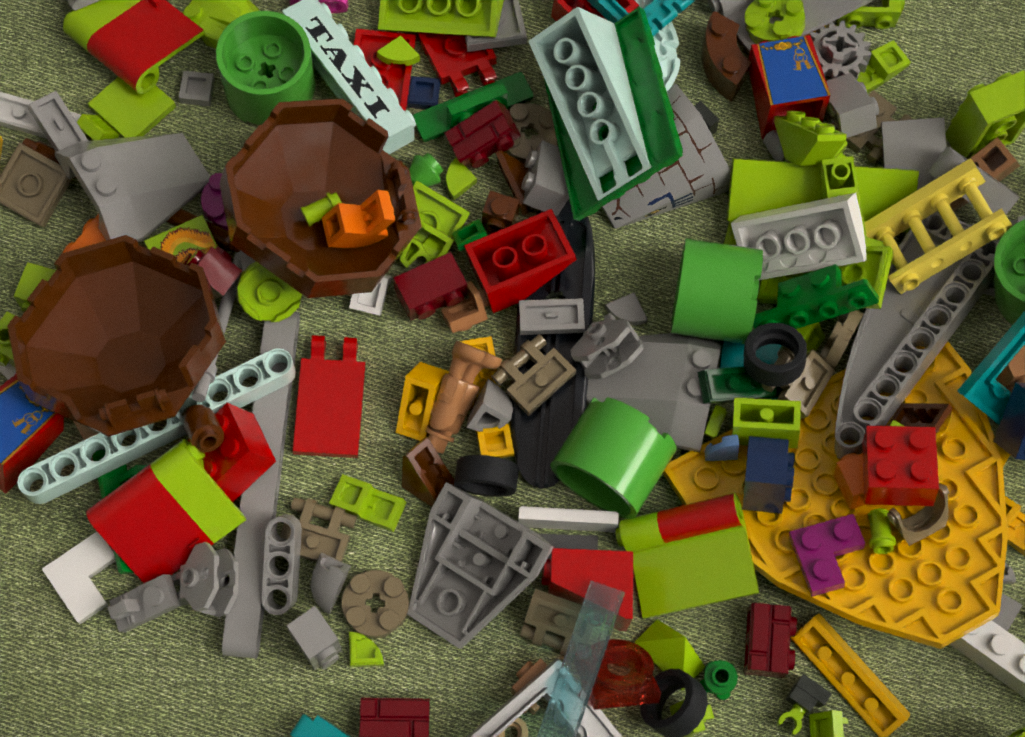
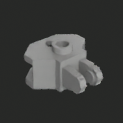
M609 313L604 316V321L592 322L589 325V328L583 332L581 339L571 349V356L574 361H579L584 367V373L588 379H604L630 365L644 350V346L627 319L616 320Z
M207 542L195 545L186 564L180 566V572L171 575L174 585L180 586V592H177L181 606L190 604L194 611L216 617L228 615L238 596V561L230 550L223 548L215 551L210 543Z

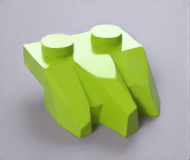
M192 0L182 13L204 30V35L201 36L204 43L216 49L220 35L232 21L244 14L259 11V9L250 0Z
M419 181L415 182L413 189L422 227L404 249L400 261L406 268L419 256H424L426 258L425 263L447 254L454 242L452 233L462 228L471 213Z

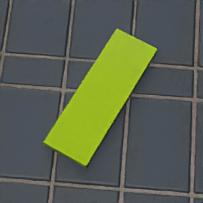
M732 158L726 220L735 221L742 215L820 200L821 165L798 166L790 161ZM855 166L864 222L917 191L918 170Z

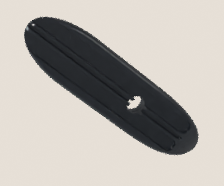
M569 199L556 218L577 260L525 300H548L556 297L560 299L583 298L585 330H587L593 322L595 294L594 238L588 216L580 221L574 220ZM519 303L517 305L513 356L521 350L520 346L525 341H531L538 335H520ZM583 333L540 334L547 342L540 349L542 354L545 356L555 348L576 369V374L529 416L510 397L513 413L509 421V428L514 449V459L524 479L537 488H549L560 481L553 473L550 464L587 406L588 378L585 376L584 367L581 363L574 361L571 356V349L581 339ZM528 360L518 370L525 374L535 363Z

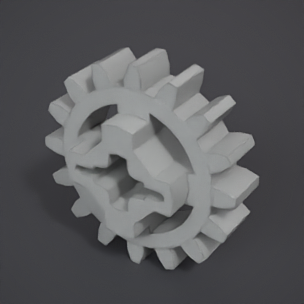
M832 21L828 24L827 28L823 26L817 29L816 33H810L824 77L829 76L830 79L852 73L858 79L859 73L865 72L871 57V52L868 51L871 43L863 41L865 37L864 32L855 33L856 25L853 24L850 28H846L845 21H841L839 26H835Z

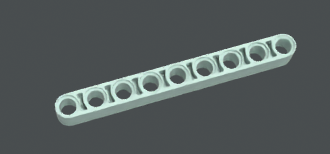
M280 348L261 354L216 376L214 382L209 385L205 401H195L192 398V391L176 416L165 419L167 425L163 430L158 432L152 431L154 425L152 423L109 437L98 433L23 470L18 477V488L29 501L35 504L47 503L186 435L183 427L184 416L182 412L188 406L204 405L212 409L216 414L226 403L241 408L288 385L293 381L296 374L292 357L288 351ZM282 362L288 365L282 372L271 371L276 363ZM248 377L258 379L256 384L251 387L242 386L243 381ZM225 391L228 393L223 401L215 402L212 400V397L217 392ZM129 435L137 436L132 445L122 446V441L125 437ZM106 450L105 456L100 461H91L94 452ZM66 465H75L72 474L65 477L60 475ZM39 479L44 481L41 489L30 492V486L34 481Z

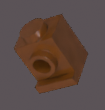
M490 190L482 211V225L488 235L516 223L519 215V199Z

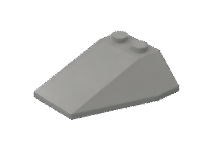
M183 133L83 141L55 152V157L69 179L77 177L99 213V229L106 240L127 235L137 239V242L143 241L203 191L210 178V175Z
M672 333L641 335L639 338L643 342L644 350L630 365L604 379H588L587 403H590L592 398H596L599 402H604L607 397L621 401L650 418L648 422L657 429V432L661 436L663 432L668 433L674 440L677 448L700 453L710 404H703L698 372L705 369H717L721 341Z
M446 482L429 513L407 615L457 648L462 649L538 577L554 547L541 535L502 511Z

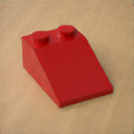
M552 209L464 245L471 268L487 297L493 314L519 303V300H525L577 260Z

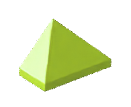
M658 619L634 642L662 672L668 669H681L695 678L705 668V665L687 638Z

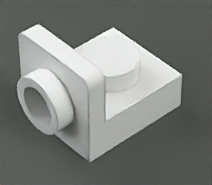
M385 275L372 292L352 294L349 308L380 316L392 276Z

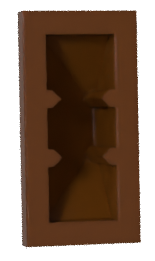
M502 150L495 152L498 165L513 197L520 200L519 209L522 216L529 213L531 206L523 204L525 190L521 189L528 168L525 167L524 163Z
M902 403L887 426H890L894 420L908 427H935L936 433L947 429L953 408L950 404Z
M428 437L423 438L403 455L402 488L429 506L433 507L446 482L455 486L454 478Z

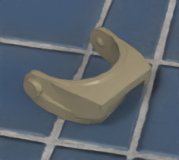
M939 483V491L934 506H925L915 515L906 519H901L900 514L895 508L888 510L887 517L909 546L946 526L949 490L946 485Z

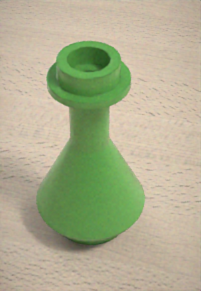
M426 153L423 157L420 155L414 156L409 168L412 185L414 186L415 182L419 181L429 187L441 182L439 175L443 172V168L429 153Z

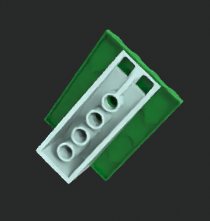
M576 7L528 41L544 77L574 220L580 221L587 216L595 214L602 206L620 198L626 191L637 184L647 181L653 174L665 167L671 166L683 156L682 144L674 122L675 116L662 79L663 73L654 47V38L643 8L638 7L616 23H612L580 7Z

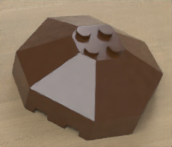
M344 99L279 102L273 108L267 120L262 125H259L245 141L243 148L235 157L233 156L225 165L219 183L231 244L307 298L372 292L422 227L409 168L403 165L402 161L396 160L382 150L389 137L388 131L370 118L364 121L351 111L353 106ZM377 190H385L389 192L391 204L394 208L395 221L387 227L388 237L377 243L358 248L328 247L322 220L309 227L300 208L326 197L327 192L330 194L336 192L344 204L361 205Z
M127 235L62 253L54 263L57 270L48 281L42 279L28 297L27 301L30 306L21 317L15 315L7 325L17 379L30 401L108 437L175 417L226 342L213 292L203 267L191 263L190 266L180 263L175 255L156 247H152L151 250L138 244L137 239Z

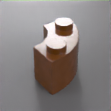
M713 11L702 43V65L712 86L723 97L732 102L745 82L752 62L742 54L737 45V33L740 25Z

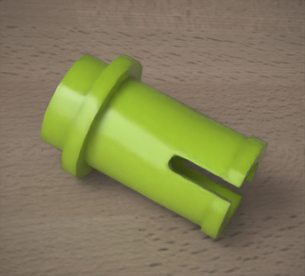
M327 192L326 197L300 209L310 227L312 224L321 221L326 213L342 202L336 192L333 194Z
M874 509L868 513L872 536L869 540V546L873 548L876 554H888L894 550L896 538L892 536L890 521L887 517V513H889L887 509Z

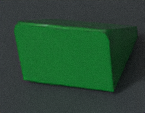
M480 219L452 233L460 252L465 250L464 245L488 236Z

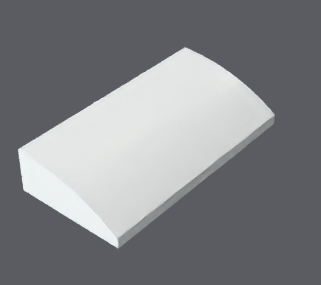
M856 193L742 215L731 223L737 246L763 250L761 278L758 280L819 270L834 264L842 266L867 260L864 228Z

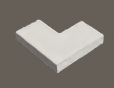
M95 532L42 568V571L75 620L82 624L108 606L90 578L116 560L109 544L98 532Z

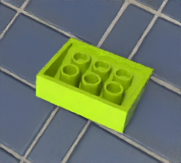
M380 0L378 30L496 38L504 0Z

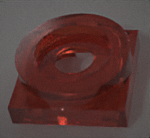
M609 639L594 644L588 652L576 653L575 665L593 710L659 703L661 691L653 676L654 662L650 654L641 646L626 640ZM615 664V666L627 667L630 669V672L626 675H615L608 670L607 666Z

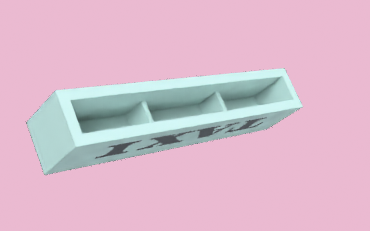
M301 0L282 10V14L295 20L305 31L310 43L313 66L336 97L344 99L353 106L351 111L364 121L370 118L388 131L389 137L382 150L391 154L414 141V127L416 126L414 117L410 111L402 109L395 92L391 88L387 89L384 86L378 70L374 66L370 67L367 64L358 45L353 46L349 41L345 28L342 24L335 23L330 9L324 2Z

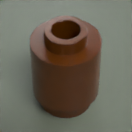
M194 405L187 409L183 418V427L192 446H195L200 452H210L217 449L224 440V431L213 410L204 405Z

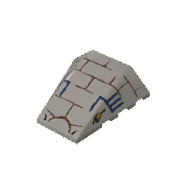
M674 84L667 91L675 116L674 122L682 144L683 156L671 166L665 167L653 174L647 181L629 189L620 198L602 206L615 229L729 191V166L702 115L677 84Z

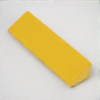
M820 613L815 615L797 631L795 637H791V640L879 737H888L908 720L911 715L909 711Z

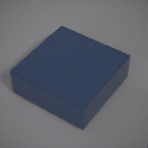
M411 76L408 108L428 109L438 105L440 79Z

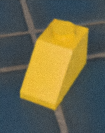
M419 362L405 376L395 433L419 441L429 437L430 434L426 430L427 425H430L431 410L434 401L437 399L443 375L445 373L448 374L449 371Z

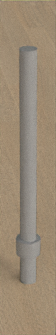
M237 252L232 263L242 270L240 252ZM242 272L220 301L218 314L224 334ZM218 354L194 388L192 398L197 402L205 401L209 385L215 380Z

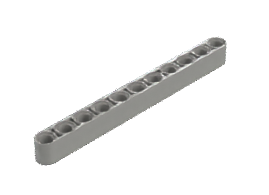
M294 312L290 317L280 322L264 320L260 355L272 349H284L291 355L295 366L300 324L299 312ZM282 362L276 363L271 371L282 372L288 365ZM292 382L253 403L252 413L258 421L276 462L241 495L240 511L246 517V521L237 527L234 557L238 561V596L225 618L222 642L223 656L258 658L264 617L261 597L265 530L267 524L276 518Z

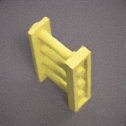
M971 158L864 222L867 237L883 241L884 246L892 248V263L897 271L890 274L888 279L900 294L915 289L921 282L992 240L1000 239L1013 226L1002 208L994 213L991 211L978 189V186L986 181ZM965 194L981 218V221L966 230L963 229L949 205ZM938 211L953 237L936 247L921 221ZM911 228L925 254L908 264L894 237Z

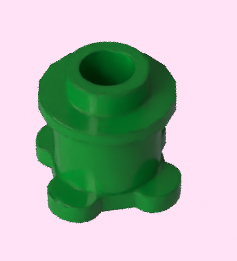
M711 661L705 665L704 679L699 683L702 684L707 693H712L719 700L724 701L730 697V691L737 684V671L727 661ZM715 674L723 675L725 682H718Z

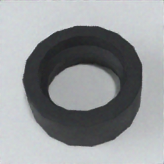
M783 323L760 325L750 332L745 340L744 367L750 377L766 386L781 387L791 384L801 376L805 368L807 344L802 334L791 326ZM768 344H779L794 353V359L783 365H770L756 357V350Z
M488 455L463 456L457 460L454 485L467 493L491 497L510 496L517 490L519 467L516 463L500 457Z
M668 669L656 675L644 689L640 701V714L644 722L665 737H683L698 727L705 716L708 705L707 692L702 684L681 669ZM685 688L686 695L680 709L673 716L662 720L663 706L668 697L675 691Z

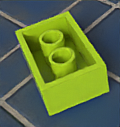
M1024 70L1013 75L1011 72L1005 73L993 83L986 86L983 83L978 84L967 92L965 101L959 106V111L950 121L951 124L945 133L953 150L966 159H970L997 137L1004 146L1016 141L1025 128Z

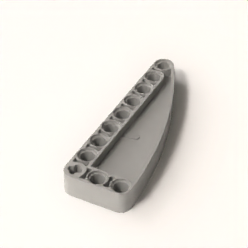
M938 211L921 221L936 247L953 237ZM959 220L964 230L971 227L970 225ZM910 229L899 245L908 264L925 254ZM998 239L992 240L921 282L915 289L906 291L903 294H900L890 280L887 279L881 309L866 308L846 367L835 428V454L838 459L850 453H857V455L862 453V442L866 426H886L994 279V257L999 243ZM892 261L889 275L897 271ZM939 323L942 324V326H935L933 324ZM922 346L925 347V349H917L915 347ZM899 369H905V370H908L909 372L902 373V372H899V371H897V370H899ZM886 392L889 393V394H891L890 396H882V395H880V393H886ZM870 416V417H873L874 419H873V420H864V419H862L861 417ZM853 440L856 444L848 445L843 443V441Z

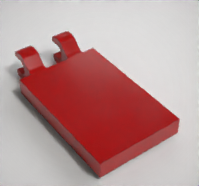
M356 29L354 45L360 47L367 64L370 67L374 66L378 70L384 86L387 89L391 88L395 92L399 105L404 111L407 110L413 65L386 64L377 58V51L400 35L415 50L416 35Z
M414 32L438 79H440L441 85L450 82L455 97L468 93L469 85L464 78L466 75L478 71L483 86L495 82L494 79H497V75L492 68V65L497 64V57L493 49L467 52L465 38L462 35Z
M312 335L311 359L301 358L293 454L359 458L366 363L357 361V338L344 337L343 361L325 360V336Z

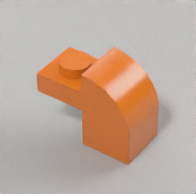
M377 190L361 205L338 203L322 217L328 247L358 248L377 243L388 237L387 227L395 221L394 208L391 204L389 192L385 190Z

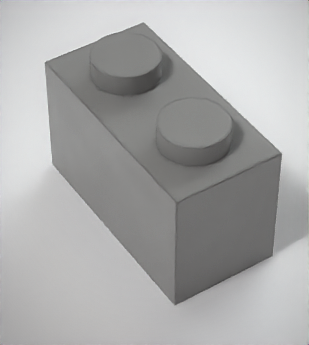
M852 73L826 81L831 96L825 116L831 124L835 125L836 130L847 134L846 138L877 128L876 115L879 114V106L876 99L867 94L863 82H858Z
M542 140L535 151L531 150L525 161V167L528 168V172L521 185V189L525 190L523 204L541 211L552 209L557 217L569 200L559 147Z
M316 606L286 625L292 639L314 670L320 666L324 670L340 658L337 655L342 651L339 639Z

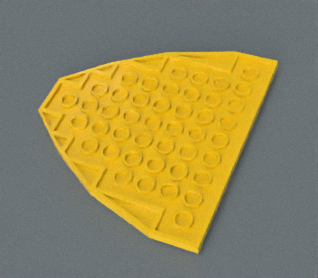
M949 342L945 344L903 401V403L950 404L953 408L947 429L936 433L939 483L946 485L949 490L948 520L944 528L909 546L890 522L892 536L896 538L894 550L888 554H876L873 548L869 546V540L872 536L868 513L871 510L879 508L890 510L895 508L900 514L901 519H906L915 515L925 506L863 505L852 510L849 509L834 478L836 463L840 460L835 454V428L846 369L831 376L808 417L800 420L798 448H788V452L794 453V480L791 501L784 502L782 514L742 510L754 569L774 585L858 625L939 649L944 648L998 617L1001 607L1008 541L1002 456L998 445L993 441L995 436L987 415L957 391L972 372ZM922 346L915 347L917 349H925V347ZM899 369V370H897V371L902 372V373L909 372L908 370H905V369ZM886 392V393H880V395H882V396H890V395H891V394H889V393H887V392ZM870 416L861 417V418L864 419V420H873V419H874L873 417H870ZM732 429L701 445L700 453L690 451L669 462L663 475L683 505L736 493L741 507H743L748 446L739 445L738 460L705 461L704 450L706 446L710 443L713 445L721 443L722 437L732 435ZM853 440L843 441V443L848 445L856 444ZM854 514L864 538L865 547L864 549L835 557L845 581L844 588L811 597L791 545L789 532Z

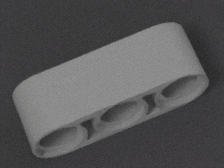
M947 146L928 172L937 179L968 159ZM976 166L986 181L978 186V189L991 211L994 213L1002 208L1007 215L1020 197L1007 186ZM966 194L962 196L964 199L971 203Z
M283 514L272 519L267 524L265 530L261 600L264 609L273 615H281L295 605L298 598L302 528L300 521L290 514ZM279 522H285L289 525L291 535L288 539H283L278 535L276 528ZM277 556H283L289 562L287 572H280L275 567V558ZM274 590H282L286 594V605L281 606L275 603L273 600Z

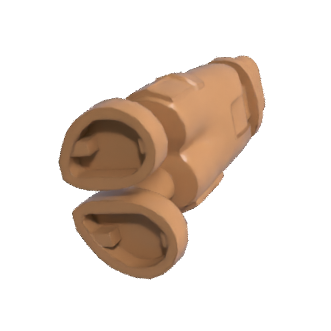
M457 340L452 349L449 373L443 375L437 399L434 401L431 410L430 424L427 425L426 430L430 434L428 438L438 453L442 454L448 442H454L455 438L452 437V434L456 435L460 431L467 413L472 408L479 393V386L473 384L475 377L482 369H497L503 360Z

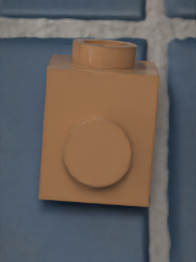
M472 281L467 282L468 299L455 306H447L440 309L443 319L452 333L466 331L472 328L473 325L488 319L485 307L489 306L487 297L483 289L477 290Z
M541 658L535 664L528 661L516 673L519 680L511 687L510 692L515 695L548 665ZM535 703L527 711L535 715L539 711L540 706Z

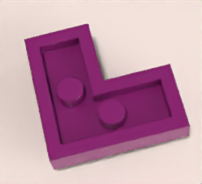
M854 514L789 532L791 545L811 597L844 588L845 581L835 557L861 550L865 547V541Z

